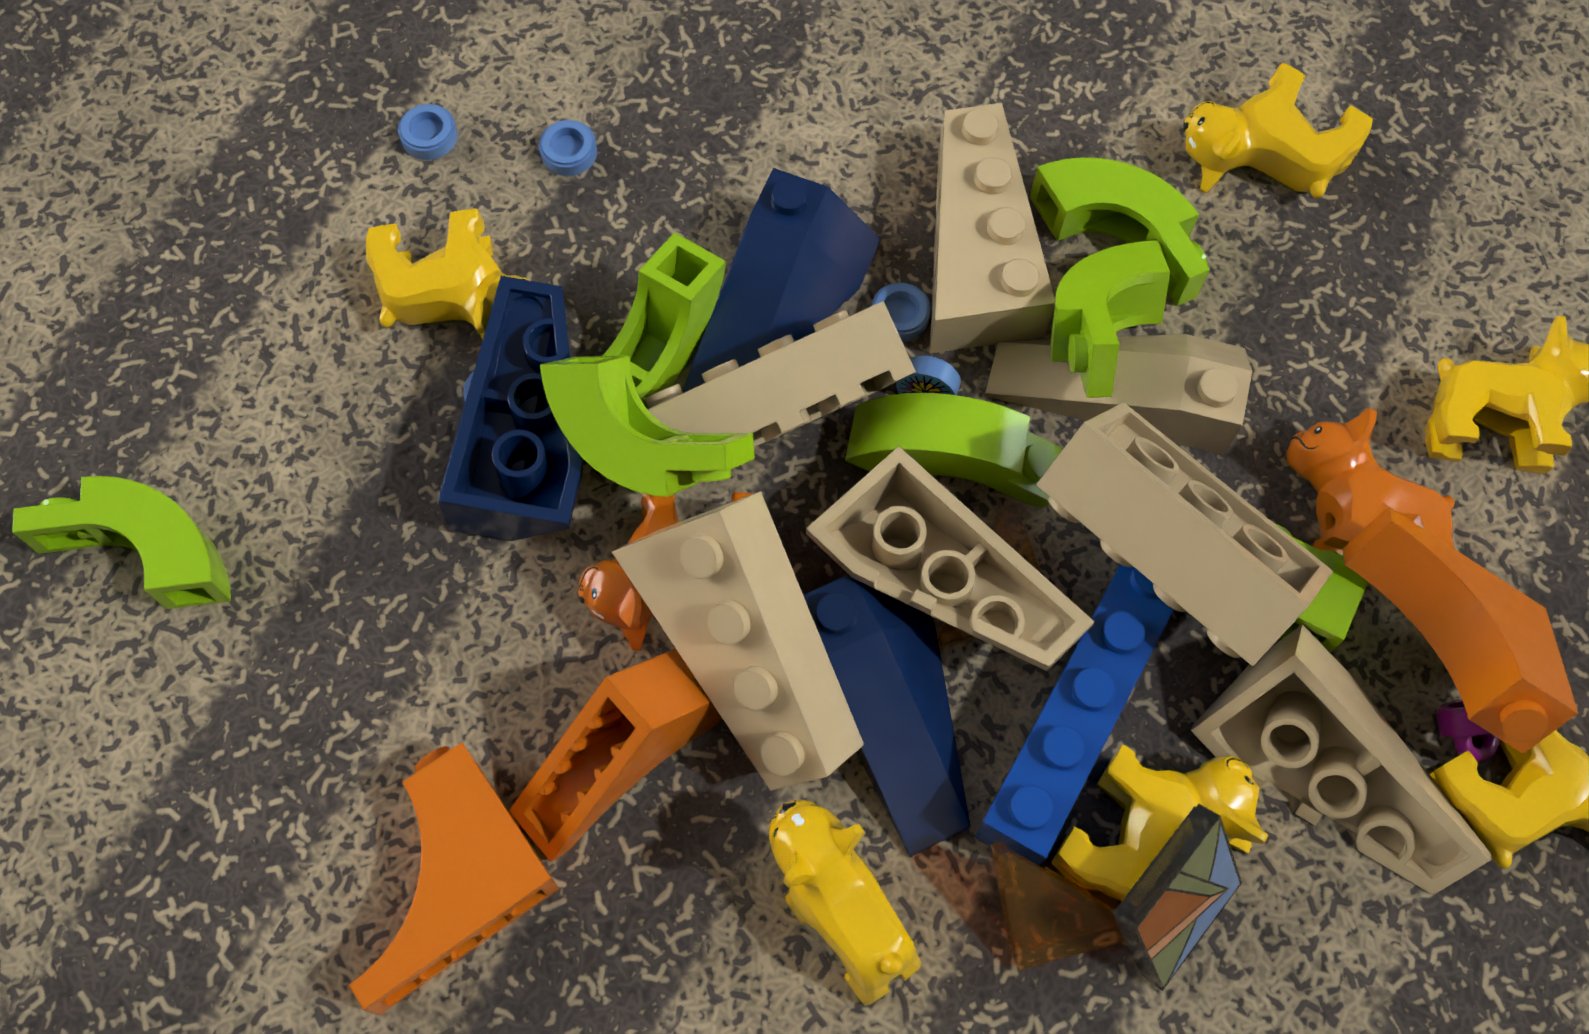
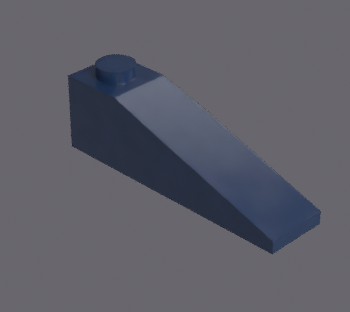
M775 168L772 169L750 214L684 384L683 393L704 384L705 381L702 374L718 365L736 359L739 367L760 358L758 349L777 339L791 334L794 341H797L815 333L814 324L830 317L860 289L881 243V239L828 186Z
M506 276L500 277L438 498L439 506L451 531L516 541L567 530L570 527L583 473L582 457L569 443L553 416L546 398L540 364L570 358L562 286Z
M849 574L804 594L807 606L864 743L856 753L909 857L970 828L936 627L931 616L852 578Z

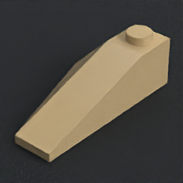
M1188 334L1117 337L1119 352L1112 397L1087 398L1080 373H1071L1069 361L1051 362V340L998 342L985 392L987 397L1088 421L1124 402L1174 443L1221 455L1225 454L1243 426L1252 376V368L1245 348Z

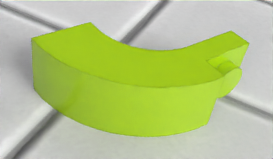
M1070 158L1053 161L1037 167L1030 199L1057 241L1075 234L1088 232L1112 235L1127 243L1158 240L1170 270L1167 293L1175 305L1179 306L1197 298L1210 272V268L1208 267L1203 249L1198 243L1189 239L1200 214L1178 190L1163 179L1142 168L1111 159Z
M675 232L639 270L638 287L631 311L618 336L603 355L630 356L634 386L647 409L649 408L645 399L671 387L687 366L709 323L725 273V260Z
M1158 240L1127 243L1098 251L1072 266L1059 282L1056 291L1052 326L1051 362L1069 361L1071 373H1080L1087 398L1112 397L1119 352L1117 331L1137 325L1162 324L1170 270Z
M630 356L570 357L540 364L546 398L554 418L569 443L595 470L625 488L652 496L669 497L698 484L697 481L711 482L729 479L732 477L731 469L755 459L753 433L683 432L673 429L655 418L645 407L636 391L632 378Z
M903 393L874 398L856 405L845 461L870 472L899 446L930 475L952 476L975 481L1025 504L1043 508L1050 505L1048 501L1050 496L1036 484L1062 452V447L1029 432L1030 416L1008 407L958 395Z
M81 477L80 501L56 497L45 499L38 506L13 509L12 533L38 554L99 546H122L138 551L144 568V590L165 609L231 601L227 570L213 542L175 501L148 485L118 477Z

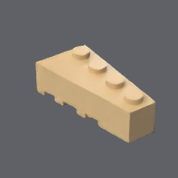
M761 491L654 531L612 551V554L771 791L828 777L864 745Z

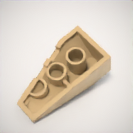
M899 446L806 528V534L852 578L1045 671L1053 666L1095 622Z
M1303 624L1272 646L1254 666L1249 664L1192 726L1191 731L1215 757L1236 756L1247 763L1253 772V779L1259 786V790L1266 780L1300 800L1295 814L1316 826L1324 814L1357 833L1356 843L1359 852L1432 895L1491 861L1489 850L1351 674Z

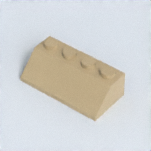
M1124 402L1084 422L1036 484L1050 496L1048 498L1049 504L1059 515L1073 523H1082L1101 539L1100 545L1110 558L1125 567H1135L1154 583V592L1166 605L1179 612L1187 611L1207 628L1208 637L1216 647L1231 657H1242L1252 666L1259 661L1307 609L1333 573L1328 566Z

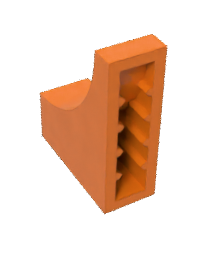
M1391 507L1383 511L1342 549L1344 565L1359 574L1386 596L1412 622L1436 652L1460 693L1470 721L1524 754L1579 714L1545 607Z
M676 649L606 676L509 809L511 815L550 862L562 857L574 847L587 830L622 795L651 770L683 746L708 732L722 719Z
M462 742L452 749L444 746L430 752L415 765L414 771L416 773L402 781L412 801L420 830L421 864L416 892L408 914L391 944L361 976L349 984L362 1009L376 1015L384 1013L559 890L556 882L488 778Z

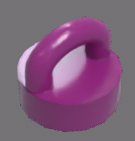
M1462 700L1438 706L1435 712L1440 735L1453 737L1458 755L1469 750L1478 763H1483L1495 754L1499 745V738L1468 719ZM1481 735L1482 738L1479 745L1474 747L1471 736Z

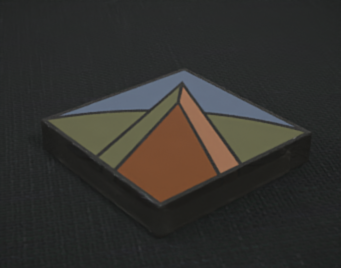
M1201 804L1193 807L1113 912L1115 921L1140 974L1161 991L1165 989L1242 884L1221 816Z

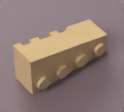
M1002 103L945 110L938 152L929 354L998 344V342L1045 337L1053 315L1055 296Z
M882 301L852 316H849L847 310L825 318L813 325L815 333L797 341H794L791 334L777 339L758 349L760 358L739 367L736 359L718 365L702 374L705 381L704 384L683 393L680 385L676 384L649 396L645 401L649 412L663 424L673 429L691 433H753L754 447L880 391L916 371L885 302Z

